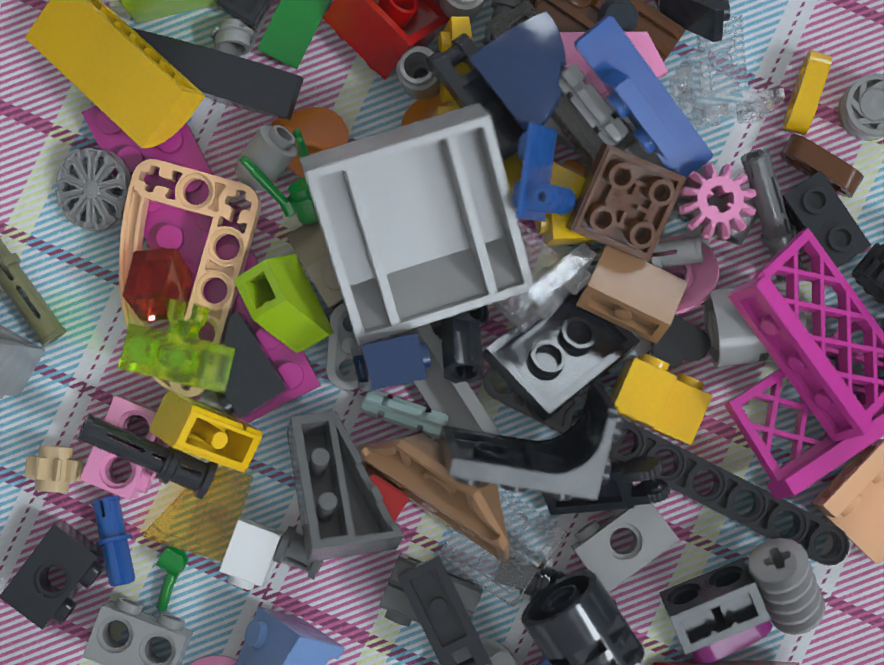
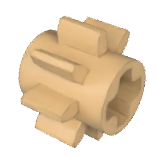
M39 445L38 456L31 455L26 457L24 477L35 479L34 490L69 493L70 482L81 481L79 479L82 474L83 460L73 459L74 448Z

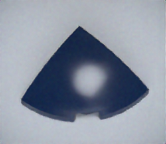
M547 11L508 30L469 58L472 66L499 97L502 105L525 133L528 131L529 122L542 126L545 125L555 111L563 92L558 84L561 75V63L563 66L567 65L566 53L560 32Z

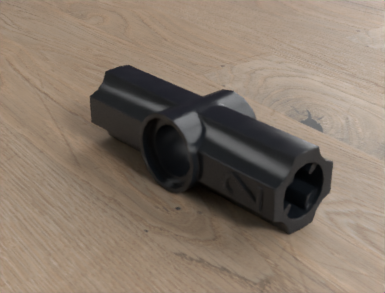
M487 305L430 323L433 332L441 339L444 378L455 384L459 382L472 383L483 377L484 366L480 326L487 323L489 319Z

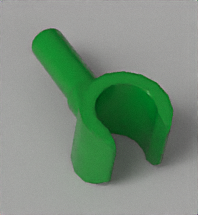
M172 544L163 551L156 563V566L167 572L156 605L157 609L163 611L167 610L174 584H176L177 578L189 561L187 554Z

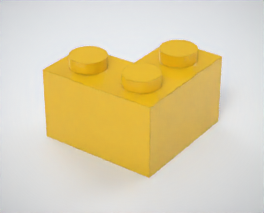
M648 354L639 355L638 359L625 360L610 394L611 399L618 408V413H621L625 419L685 445H692L713 396L702 391L704 383L682 373L679 374L677 379L676 375L667 372L670 364Z

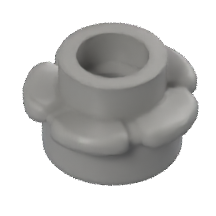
M225 19L220 22L219 27L211 30L210 37L215 39V50L235 56H243L250 51V43L252 38H254V32L239 19Z

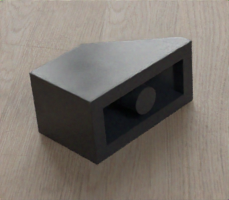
M238 311L229 317L215 378L221 389L215 392L229 415L236 412L239 418H246L291 389L244 314Z

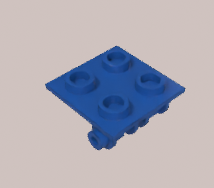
M534 122L528 123L527 133L524 132L520 138L518 155L520 161H523L521 180H516L513 187L512 205L514 208H517L516 218L545 222L546 213L565 215L572 212L576 206L577 199L571 189L550 184L557 131Z

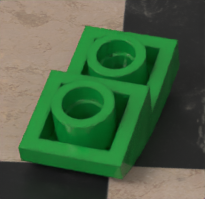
M281 0L257 49L297 69L331 0Z

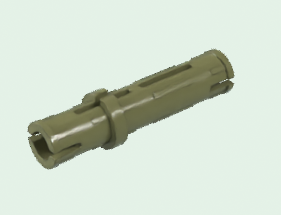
M0 239V259L14 277L11 280L0 265V285L41 341V345L43 347L48 346L67 331L59 323L41 294L20 267L21 259L17 253L11 254ZM20 289L24 291L28 299L36 308V310L41 316L40 319H38V317L33 312L29 304L21 295V293L19 292Z

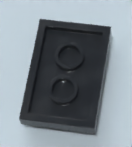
M580 279L575 280L494 341L483 353V358L544 422L590 386L591 382H595L631 353L640 342L632 332L576 305L585 287V284Z

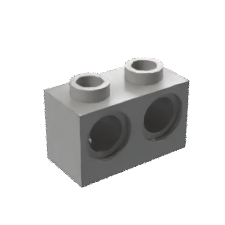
M118 597L116 602L110 600L101 605L82 657L102 665H181L194 631L185 628V621L179 617L167 613H160L158 617L141 612L142 604L127 598ZM112 621H121L128 627L129 639L126 643L117 642L112 638L110 634ZM161 636L170 642L172 652L169 658H160L154 654L151 648L153 637Z

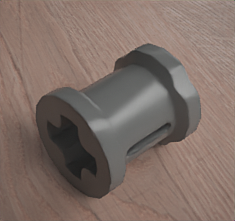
M290 525L273 561L279 564L284 561L308 572V578L313 580L316 578L324 560L307 562L304 537L296 532V528Z

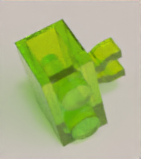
M170 299L168 307L170 326L167 331L129 323L118 369L225 393L235 348L199 339L198 332L206 323L210 308L193 304L192 314L188 320H185L184 312L187 303Z

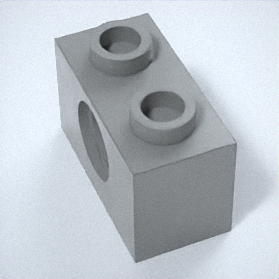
M653 503L635 505L634 508L611 510L614 515L599 525L596 520H593L574 535L578 541L571 548L585 567L596 573L608 593L679 541ZM619 528H629L633 534L631 547L622 552L614 551L610 544L612 533Z

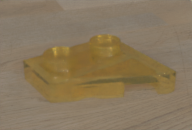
M218 465L214 479L202 499L194 497V491L186 488L148 527L143 538L223 562L236 524L241 519L254 476Z

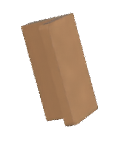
M606 245L576 305L657 344L673 321L687 287V282L627 252Z

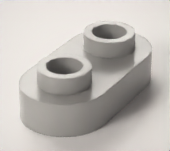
M342 303L335 308L329 320L334 334L328 337L326 374L329 381L335 387L342 390H354L359 388L356 372L353 376L346 377L341 374L339 367L343 360L353 361L350 348L360 345L357 343L354 332H348L343 327V320L348 316L345 304Z

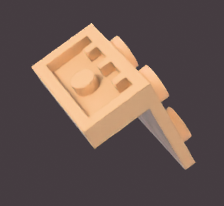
M884 439L876 440L857 453L811 502L828 520L842 529L848 539L872 562L877 564L884 560Z

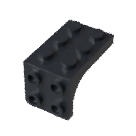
M591 382L581 416L568 431L555 438L528 440L442 425L438 443L448 476L453 477L462 484L476 486L480 485L482 481L499 484L501 488L515 493H524L527 489L544 491L548 496L559 500H571L573 496L597 500L601 484L606 485L609 480L611 459L608 457L612 441H617L620 436L622 414L618 413V408L602 383Z

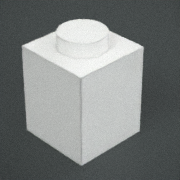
M245 517L239 519L219 572L228 574V582L237 587L247 590H253L254 585L262 587L267 583L274 564V556L285 532Z

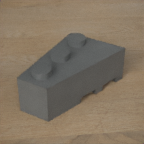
M329 411L291 416L287 429V439L307 562L397 549L404 535L398 524L394 523L382 501L383 496L377 485L374 486L362 464L363 460L337 412Z

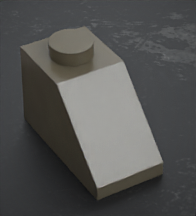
M319 221L304 224L286 236L326 305L333 311L344 301Z

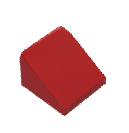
M371 474L369 477L374 486L377 485L383 496L382 501L395 522L409 500L407 498L408 495L376 474Z

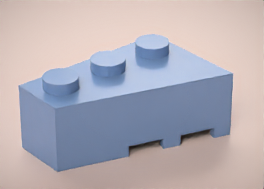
M258 606L254 619L247 626L245 642L234 665H326L330 658L339 659L345 647L302 618Z

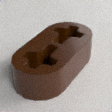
M791 134L780 152V156L785 162L808 177L821 170L834 191L847 198H852L864 178L862 173L813 141L797 134Z

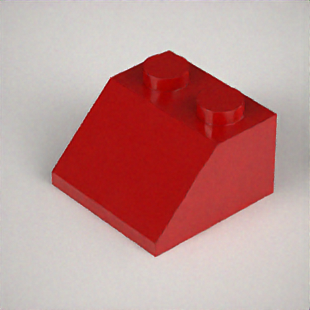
M334 0L323 16V19L335 30L336 34L346 41L366 61L367 65L384 80L397 73V61L401 60L405 52L415 46L427 47L438 36L439 31L444 30L450 20L442 11L439 0Z

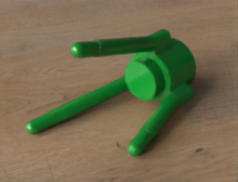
M296 128L292 133L295 137L299 158L308 156L309 153L301 130ZM242 156L240 158V163L276 200L286 217L296 214L299 222L302 224H311L318 221L305 177L296 180L289 186L288 191L290 194L286 198L248 157Z

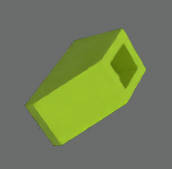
M296 253L265 259L233 279L252 319L295 353L305 351L334 334Z

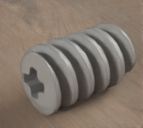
M785 538L769 539L759 544L749 557V569L758 586L766 610L771 617V622L776 629L785 634L799 635L811 631L823 619L825 602L816 576L813 573L812 565L809 562L807 552L802 545Z

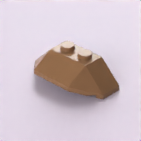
M423 433L361 444L356 448L363 460L362 464L366 472L372 475L376 474L408 495L407 498L504 563L510 557L509 542L497 484L481 481L480 485L472 486L457 482L453 477L448 476L438 443L439 438L433 441Z

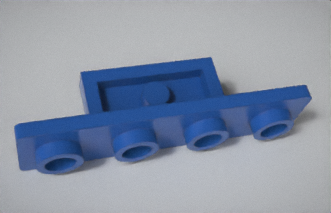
M606 15L574 42L576 49L610 93L605 97L606 101L621 119H624L626 116L636 128L632 135L647 154L654 152L666 169L685 177L693 171L696 172L713 158V153L614 17Z

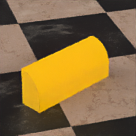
M49 0L24 37L141 148L155 147L171 138L186 124L205 98V95L102 0Z

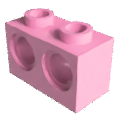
M114 395L104 421L130 431L131 421L140 415L149 424V433L145 439L166 448L168 446L162 439L150 432V425L157 409L125 396ZM93 446L79 480L128 500L138 498L140 492L146 494L149 491L156 475L155 472L129 461L132 467L131 476L126 482H121L115 478L112 472L113 464L119 457Z

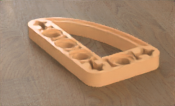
M148 159L137 165L132 174L122 220L119 249V283L124 319L134 350L147 372L165 389L185 397H197L203 395L212 384L225 339L229 317L232 314L238 293V288L233 279L244 272L261 213L262 203L256 191L244 183L165 161ZM159 169L161 177L176 182V174H182L175 187V199H169L174 191L166 187L155 186L153 192H149L150 185L144 182L145 175H153L155 170ZM195 180L206 182L209 188L207 200L199 205L190 204L185 196L188 184ZM241 192L246 193L245 199L251 203L249 211L242 210L240 212L237 222L240 225H247L244 233L232 227H221L224 218L233 222L235 209L229 206V201L231 198L238 199ZM149 201L213 218L171 366L162 357L153 340L143 302L141 277L142 246ZM225 235L235 236L240 244L237 256L230 260H222L216 253V243ZM220 278L227 285V295L221 302L213 304L204 297V286L210 279ZM200 321L211 323L215 330L213 342L205 347L196 345L191 337L193 326ZM186 348L194 353L209 354L208 363L198 360L195 373L202 376L200 384H192L190 390L185 388L186 381L180 378V372L182 370H189L194 358L184 357Z

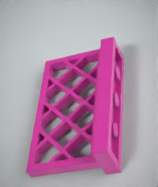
M807 228L800 231L748 282L737 286L727 297L831 439L837 442L865 435L875 424L871 418L884 405V380L877 377V357L884 359V332L816 237ZM801 247L811 258V272L798 269V250ZM774 274L786 277V298H783L769 279ZM798 279L812 282V303L799 301ZM824 285L831 286L837 294L838 309L825 306ZM799 311L812 313V335H810L799 320ZM825 316L838 318V340L825 337ZM851 321L857 322L863 330L864 345L851 343ZM826 347L838 349L839 372L836 371L826 357ZM851 352L864 354V376L852 374ZM852 383L865 385L864 406L861 405L853 394Z
M851 322V334L861 329L857 322ZM838 331L827 338L838 340ZM826 347V355L837 357L835 369L839 372L838 349ZM851 353L852 362L864 365V356ZM879 357L881 361L877 360V369L884 370V359ZM780 368L724 404L771 481L766 485L775 500L797 495L884 436V405L871 418L875 424L865 435L834 442L826 430L824 437L820 440L804 437L807 414H814L801 396L799 402L779 397L782 379L786 377ZM852 385L853 394L861 396L860 403L864 406L865 385L863 387ZM771 387L770 395L762 393L764 390ZM752 398L768 402L765 425L752 423L741 405ZM778 405L798 411L794 434L774 429ZM758 432L763 434L762 439H761L760 435L758 434ZM773 436L792 441L790 460L780 467L770 453ZM802 444L810 446L801 452Z

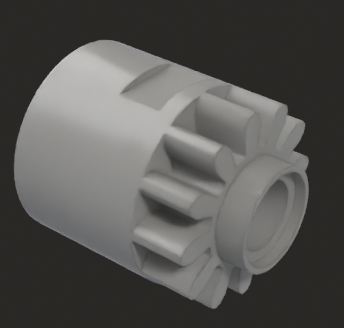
M786 281L773 283L783 298H786ZM735 288L719 289L709 293V298L703 303L705 331L710 340L709 352L714 366L719 368L774 360L727 297ZM799 311V320L806 328L804 311Z

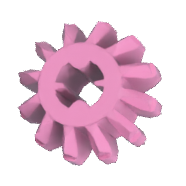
M708 163L703 167V176L695 171L691 172L687 179L692 187H682L679 194L680 197L691 201V203L681 205L678 208V213L680 215L693 214L694 218L686 225L689 231L695 229L700 223L704 225L701 233L702 239H710L716 227L719 238L722 241L727 240L731 234L730 227L737 232H742L746 229L747 226L741 216L751 217L755 214L756 209L751 205L743 203V201L755 197L756 191L755 189L741 190L740 185L747 180L748 176L745 173H741L734 180L731 179L732 165L730 164L722 166L719 176L712 163ZM713 192H715L717 198H725L726 205L720 208L721 212H719L717 206H709L707 200L714 195Z

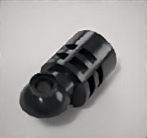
M590 570L571 573L550 584L529 602L521 616L523 625L551 665H635L636 662L641 663L645 654L643 645L620 613L617 605L596 573Z

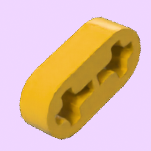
M814 50L808 51L785 114L783 129L803 136L806 135L820 101L830 70L832 56Z

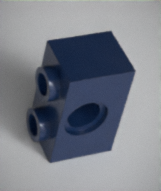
M417 333L350 348L360 391H376L427 379L425 369L431 368L427 344L425 341L419 342Z

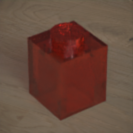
M160 247L153 250L134 251L122 296L141 321L182 319L193 273L176 248Z

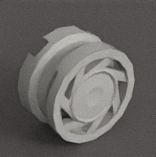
M875 73L863 76L846 89L839 100L838 116L840 124L848 134L858 140L873 141L884 137L883 74Z

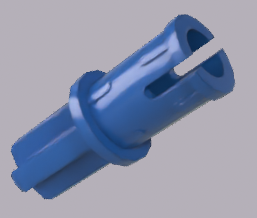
M118 495L91 501L100 540L96 541V546L102 547L108 582L110 586L114 587L130 584L135 581L128 539H131L132 535L126 533L120 504L121 498Z

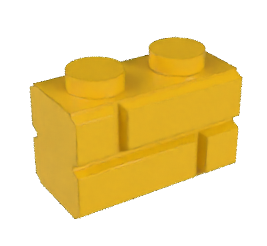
M171 390L165 393L150 425V432L172 448L240 472L247 470L263 433L233 414L229 415L225 411L191 398L188 399Z

